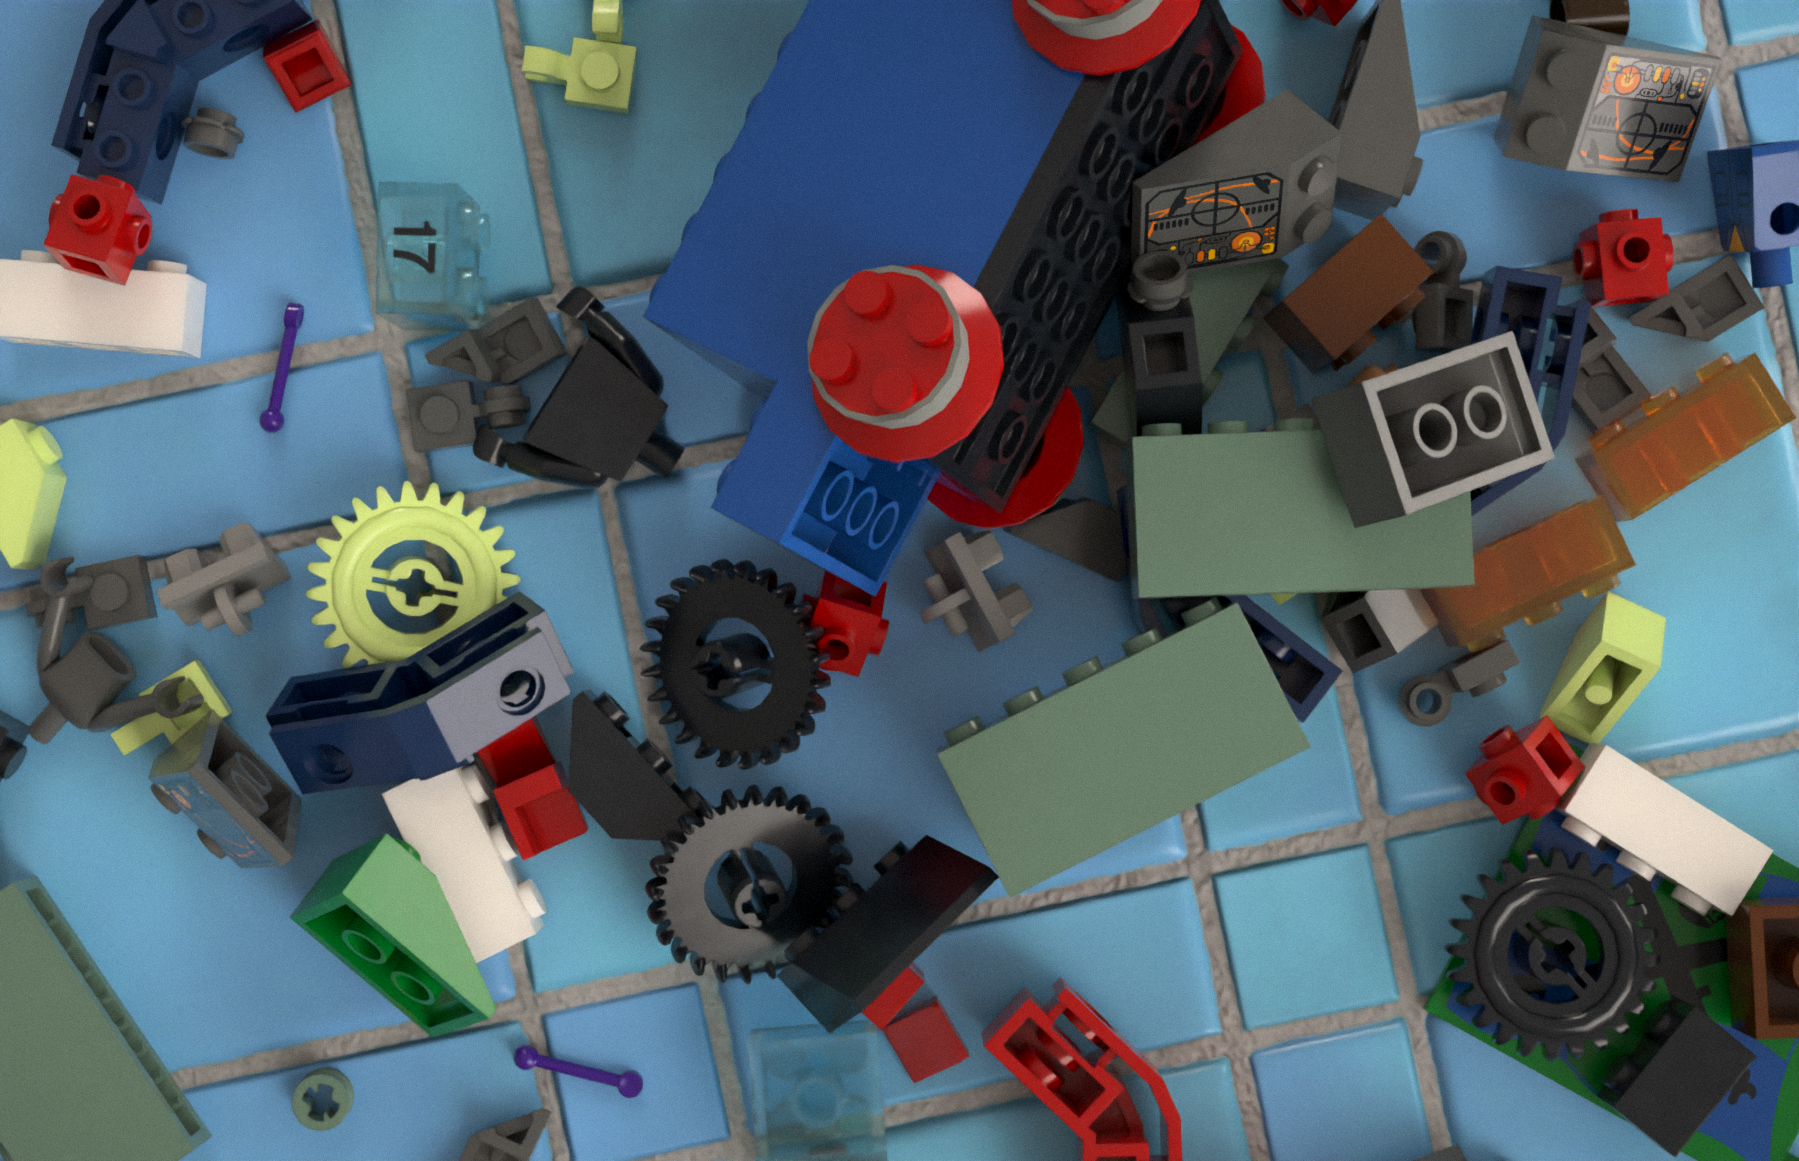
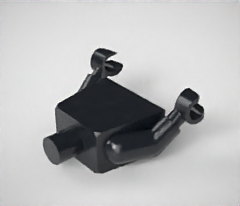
M575 287L557 304L556 308L585 322L590 336L584 338L522 437L526 442L508 443L486 425L481 424L473 443V453L480 460L504 468L507 463L510 470L541 481L590 490L605 484L609 477L621 482L634 461L665 479L677 464L685 447L656 429L657 424L668 408V405L660 398L664 388L663 376L635 337L611 313L607 311L602 312L605 308L604 305L587 289Z

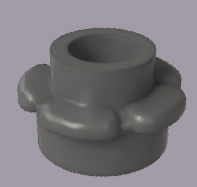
M199 108L195 118L185 117L181 121V125L187 129L183 145L196 153L213 158L233 159L237 144L243 143L245 134L235 127L237 119L233 115L213 108Z
M1152 251L1143 254L1135 261L1133 272L1130 275L1131 283L1127 285V291L1135 302L1142 304L1145 308L1152 311H1167L1176 307L1180 298L1184 299L1190 296L1193 290V279L1187 276V265L1181 256L1169 251Z

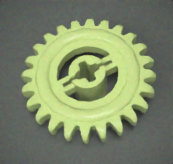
M404 481L400 500L395 502L383 486H378L376 488L377 508L373 510L359 498H353L352 505L357 516V520L354 523L338 515L332 516L331 521L340 533L341 538L339 540L323 537L316 539L317 545L330 556V560L308 564L307 567L310 572L326 579L325 584L308 589L306 596L309 599L327 602L328 606L313 615L311 621L315 625H335L336 628L324 640L326 648H333L345 643L349 645L342 659L343 667H351L363 658L367 660V665L406 659L509 598L502 594L503 589L518 584L521 578L517 574L501 572L500 567L512 560L516 553L513 549L494 550L493 545L504 532L502 526L498 525L481 531L479 527L486 515V508L484 506H478L464 516L461 514L464 503L463 492L457 491L443 505L440 504V491L437 483H431L423 500H417L412 484L409 481ZM404 540H426L441 546L455 559L462 576V584L443 580L440 571L428 559L418 555H407L399 558L388 569L371 566L373 561L389 546ZM412 569H421V577L425 582L432 584L435 589L456 592V596L441 594L440 591L430 589L429 592H418L415 601H407L404 590L395 586L393 582L384 581V583L372 581V578L378 577L397 581L398 578L408 579ZM366 590L386 593L390 604L398 612L408 616H423L432 612L440 603L457 607L455 612L438 627L426 632L404 633L387 626L373 613L366 597Z

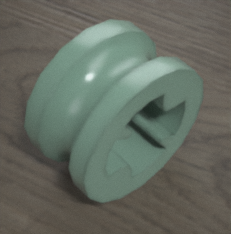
M328 1067L316 1069L307 1074L294 1090L292 1098L293 1113L298 1121L308 1129L317 1131L332 1129L342 1122L352 1108L354 1101L353 1086L347 1076L339 1070ZM323 1084L331 1086L334 1089L331 1099L340 1104L338 1111L334 1112L332 1107H329L324 1114L314 1111L315 1099L307 1094L309 1087L312 1086L314 1091L317 1092Z

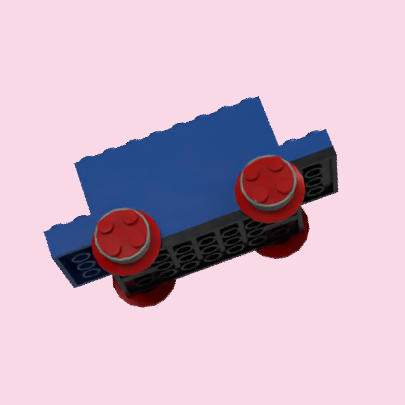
M809 0L794 31L790 32L783 39L778 50L777 63L765 86L749 103L745 115V123L730 152L726 153L718 162L713 176V184L699 211L693 214L687 221L682 232L681 245L669 268L653 285L649 298L650 304L643 315L645 319L736 382L765 398L758 404L752 414L749 425L750 433L736 460L731 461L722 471L717 483V496L710 508L809 563L876 597L926 499L952 520L984 529L1019 525L1056 505L1073 483L1084 447L1081 408L1068 385L1131 267L1133 182L1264 104L1266 98L1262 61L1246 35L1230 24L1219 0Z

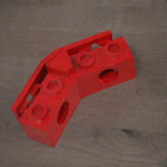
M1059 977L1052 985L1055 995L1046 1005L1024 987L981 1032L984 1047L1077 1134L1078 1161H1182L1181 1118L1157 1068L1063 978ZM1061 1013L1091 1042L1098 1046L1094 1052L1091 1051L1087 1055L1055 1025V1020ZM1116 1055L1147 1082L1160 1112L1161 1155H1149V1142L1143 1132V1124L1120 1074L1108 1066Z

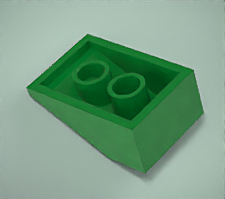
M386 833L333 859L289 917L432 1038L488 1020L497 1009L436 875L421 863V857L415 848L401 839L392 838Z

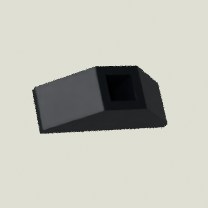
M1130 267L1115 296L1132 437L1142 436L1141 426L1163 423L1181 424L1182 435L1202 434L1203 382L1195 316L1189 297L1180 298L1178 305L1167 311H1152L1145 308L1142 304L1135 302L1127 291V285L1131 283Z
M591 690L580 692L572 702L568 791L612 839L660 841L666 834L680 836L683 831L677 819L682 815L698 819L700 817L698 803L705 800L704 796L692 785H689L683 791L666 773L673 767L671 761L649 738L640 744L623 726L630 720V717L606 691L598 697Z

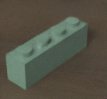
M1280 258L1187 274V276L1193 279V290L1189 299L1195 316L1203 382V406L1207 403L1223 377L1224 373L1214 367L1226 347L1237 352L1257 320L1247 313L1258 294L1262 293L1270 298L1289 268V264L1280 260ZM1123 366L1086 428L1126 451V442L1132 437Z

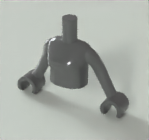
M73 556L51 560L44 564L40 571V582L44 591L49 594V600L38 644L36 666L39 686L50 703L28 727V733L34 740L42 744L49 743L67 721L79 729H87L90 732L96 733L107 731L121 723L156 712L162 717L171 719L195 712L202 706L204 698L201 694L192 696L182 703L177 699V687L185 680V676H178L160 682L155 686L151 694L114 704L118 695L135 678L136 671L125 654L114 643L99 633H83L69 651L60 658V645L70 595L87 591L92 585L93 579L90 574L76 577L70 582L67 581L66 569L74 562Z

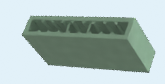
M1314 419L1274 421L1273 432H1248L1247 421L1213 422L1207 424L1208 434L1182 435L1181 424H1150L1141 426L1142 436L1131 437L1126 442L1132 600L1455 588L1475 585L1470 491L1406 516L1354 528L1322 430H1314Z
M1216 596L1205 600L1181 613L1185 625L1161 636L1157 626L1150 628L1121 643L1126 654L1102 666L1098 657L1095 656L1063 672L1062 676L1066 685L1044 696L1038 686L1033 687L1003 703L1007 712L1006 715L986 725H983L979 716H976L943 733L948 744L939 748L937 755L1009 898L1311 747L1237 602H1229L1221 606Z
M32 876L14 881L0 890V1154L3 1160L178 1161L211 1138V1133L38 877Z

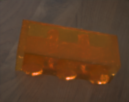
M1728 352L1723 353L1696 369L1693 373L1697 377L1698 382L1681 393H1678L1673 385L1641 404L1640 407L1645 415L1625 427L1621 419H1618L1586 438L1592 448L1576 457L1575 461L1614 523L1637 518L1796 419L1793 411L1756 353L1734 360Z
M1601 495L1583 499L1474 550L1475 585L1420 590L1439 622L1437 626L1447 647H1463L1467 645L1470 652L1474 653L1505 639L1506 635L1502 628L1522 618H1525L1527 625L1531 626L1558 615L1564 611L1560 601L1582 591L1585 599H1589L1619 586L1621 581L1617 574L1635 566L1636 563L1604 496Z

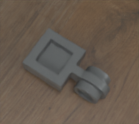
M1434 231L1422 238L1414 249L1434 273L1426 279L1431 281V284L1418 286L1426 296L1416 305L1413 311L1412 324L1416 334V349L1445 354L1470 345L1473 331V290L1459 287L1460 273L1464 269L1467 260L1466 250L1462 241L1452 233Z
M469 380L406 389L414 451L421 454L473 446L479 431L478 420L487 418L490 429L527 424L525 413L531 411L530 398L523 396L521 385H507L485 389L483 391L485 401L476 404L473 383Z
M135 555L75 568L77 577L90 574L93 583L87 591L70 595L65 624L76 621L74 609L82 607L88 630H99L158 617L145 556ZM42 587L29 590L31 602L26 603L25 606L27 616L35 617L36 627L42 628L49 594Z
M1491 640L1437 668L1438 672L1430 676L1420 675L1405 682L1398 695L1399 710L1403 717L1414 725L1424 727L1436 725L1448 715L1451 708L1452 694L1456 692L1463 693L1469 690L1472 697L1483 695L1504 684L1507 679L1503 672L1520 662L1508 640ZM1427 689L1432 694L1433 704L1428 711L1422 713L1416 705V698L1422 690Z

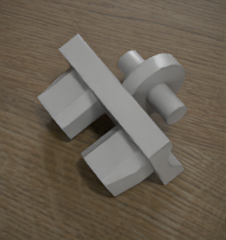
M245 522L222 532L219 541L225 558L208 566L205 556L197 549H184L164 559L168 585L156 590L161 606L166 610L173 609L187 626L201 621L203 626L209 631L226 623L230 630L240 637L253 629L249 612L267 603L263 592L292 579L286 562L266 545L259 532Z
M990 530L963 537L962 533L959 532L925 552L936 575L923 581L934 602V605L919 612L924 624L941 616L952 637L967 630L978 652L1014 635L1015 631L1012 627L1016 626L1033 611V607L1023 588L1016 582L993 593L982 571L1003 560L1002 550Z

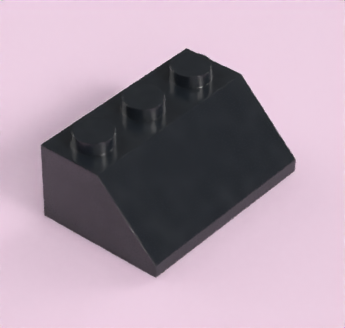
M925 835L910 849L902 841H899L873 866L881 876L866 891L856 882L829 908L837 918L822 933L811 925L783 951L792 961L777 977L818 1022L831 1033L864 1011L999 876L989 866L928 835Z

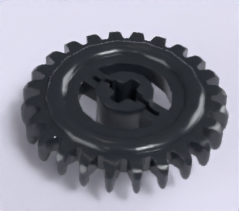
M727 559L717 560L710 567L706 565L694 566L689 571L691 578L680 577L671 581L670 587L678 591L679 596L668 594L660 596L655 600V604L658 607L664 608L669 616L652 617L644 623L646 627L657 630L662 635V639L646 642L640 646L639 649L641 651L651 652L660 657V663L644 669L640 675L662 679L664 684L656 692L649 695L647 701L670 700L672 706L667 714L660 718L659 724L668 725L680 720L685 723L682 733L675 739V743L679 745L701 737L700 747L694 754L696 759L712 756L719 749L720 756L716 760V766L719 768L733 765L740 756L741 759L738 762V766L742 770L755 767L759 761L764 765L776 763L780 759L781 753L787 754L798 750L800 736L814 733L815 721L810 714H818L825 711L826 702L816 692L817 689H823L831 685L830 676L819 670L820 663L830 660V652L827 649L816 647L815 643L824 634L823 626L809 625L806 620L813 610L812 605L809 601L795 605L794 599L797 591L795 585L792 582H787L777 587L778 577L772 568H766L757 572L755 565L749 560H743L733 565ZM726 618H739L753 624L766 637L774 657L770 656L765 643L759 637L750 633H738L705 642L707 635L718 622ZM763 683L772 684L769 694L760 705L754 708H737L721 699L754 689Z
M751 785L746 789L743 799L737 800L732 790L727 789L722 792L721 805L718 807L713 806L706 799L698 803L700 812L698 819L688 815L680 816L677 819L683 831L680 836L666 834L661 838V845L669 855H658L652 858L649 863L652 872L658 877L649 880L644 888L647 896L653 901L647 909V915L652 923L659 924L656 929L658 941L664 946L669 945L672 941L670 950L677 963H683L686 955L691 952V967L697 976H702L705 972V966L712 960L713 971L721 983L726 982L728 970L732 964H736L742 980L746 984H750L754 963L760 962L771 979H775L777 975L775 969L776 956L782 955L791 962L792 960L783 952L811 925L827 928L834 921L827 908H830L843 895L835 887L843 885L851 888L854 885L853 877L849 871L838 865H850L853 857L846 847L837 845L842 844L845 839L841 828L830 824L831 818L825 808L816 807L811 809L810 800L806 795L797 794L788 801L786 791L783 787L778 786L771 789L766 798L763 799L759 787ZM762 842L777 846L789 856L792 862V882L788 891H786L769 858L761 851L754 850L753 843ZM740 850L743 851L744 859L755 877L754 887L751 877L742 862ZM727 851H729L730 855L720 865L717 873V883L737 920L721 917L710 909L705 902L704 883L713 864ZM751 895H753L757 911L750 900Z
M1551 847L1549 849L1546 866H1543L1534 851L1525 849L1523 851V871H1519L1509 860L1501 858L1498 860L1503 879L1501 882H1497L1485 874H1477L1476 876L1485 893L1483 899L1468 894L1460 895V900L1473 914L1471 919L1450 918L1448 920L1452 927L1465 934V941L1449 943L1444 946V950L1449 954L1464 959V964L1449 970L1447 977L1456 982L1470 983V986L1456 997V1001L1462 1006L1482 1005L1471 1020L1475 1027L1484 1028L1498 1021L1496 1030L1492 1035V1040L1495 1044L1504 1045L1518 1034L1516 1051L1522 1057L1530 1055L1538 1042H1540L1542 1055L1548 1061H1554L1557 1058L1562 1043L1566 1045L1569 1054L1573 1058L1580 1059L1584 1053V1039L1588 1038L1598 1049L1605 1050L1608 1046L1605 1029L1611 1027L1622 1035H1626L1629 1032V1027L1623 1017V1013L1626 1010L1640 1015L1645 1013L1646 1007L1635 995L1638 990L1653 991L1657 987L1655 981L1643 974V969L1656 966L1661 962L1659 955L1644 951V945L1657 938L1658 930L1653 927H1639L1638 922L1649 911L1648 904L1644 902L1626 904L1634 889L1631 881L1622 880L1615 886L1610 887L1613 878V867L1611 864H1600L1590 875V859L1585 852H1577L1571 865L1567 868L1565 856L1560 848ZM1561 907L1573 910L1587 920L1597 936L1600 953L1596 974L1593 978L1584 970L1587 954L1585 945L1580 937L1558 924L1539 921L1532 913L1539 909ZM1514 930L1519 934L1515 952L1517 961L1522 969L1545 983L1556 986L1565 984L1573 992L1574 996L1565 1000L1549 1002L1533 998L1520 989L1510 973L1507 956L1510 938ZM1534 935L1556 944L1554 952L1559 957L1557 961L1565 969L1573 972L1581 980V985L1575 981L1569 972L1543 961L1546 955L1541 948L1542 943Z

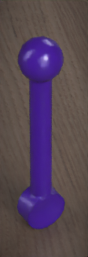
M292 302L288 303L284 313L285 329L268 409L264 410L259 417L261 428L269 433L279 431L284 425V416L280 410L297 330L301 327L304 317V306Z
M530 1045L518 1047L513 1055L515 1065L522 1070H529L535 1066L614 1086L626 1098L636 1097L643 1088L642 1076L634 1070H628L619 1075L540 1055Z

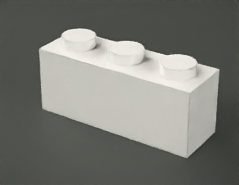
M22 250L20 260L0 259V339L19 344L200 358L207 283L187 274V265L151 260L147 263V271L131 270L127 282L123 286L66 270L50 252Z
M1590 743L1580 758L1585 768L1562 795V802L1554 808V810L1566 817L1561 827L1593 847L1597 845L1600 839L1621 851L1616 862L1642 879L1650 882L1656 873L1676 886L1670 896L1694 912L1705 917L1711 908L1732 916L1774 850L1609 746Z
M473 764L469 767L464 765L427 780L411 779L382 793L403 840L415 848L421 857V863L436 875L476 963L535 935L545 927L540 917L547 913L543 897L532 879L523 882L513 861V858L519 856V851L507 825L503 821L495 824L485 801L491 798V792L477 765Z

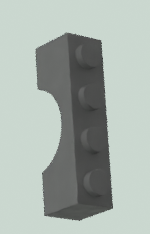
M1309 403L1279 419H1314V430H1321L1318 418ZM1274 423L1259 432H1273ZM1419 589L1328 592L1327 603L1320 618L1352 673H1356L1398 654L1439 623Z

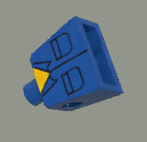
M1799 140L1767 142L1707 151L1719 237L1723 250L1750 253L1753 288L1792 284L1790 247L1799 246Z

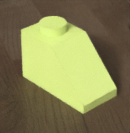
M13 418L0 425V550L11 568L35 570L46 562L67 477L58 463V460L63 457L62 451L51 433L41 425L37 427L36 424Z
M1607 591L1576 632L1540 711L1539 719L1547 715L1559 731L1587 744H1599L1661 668L1666 617Z

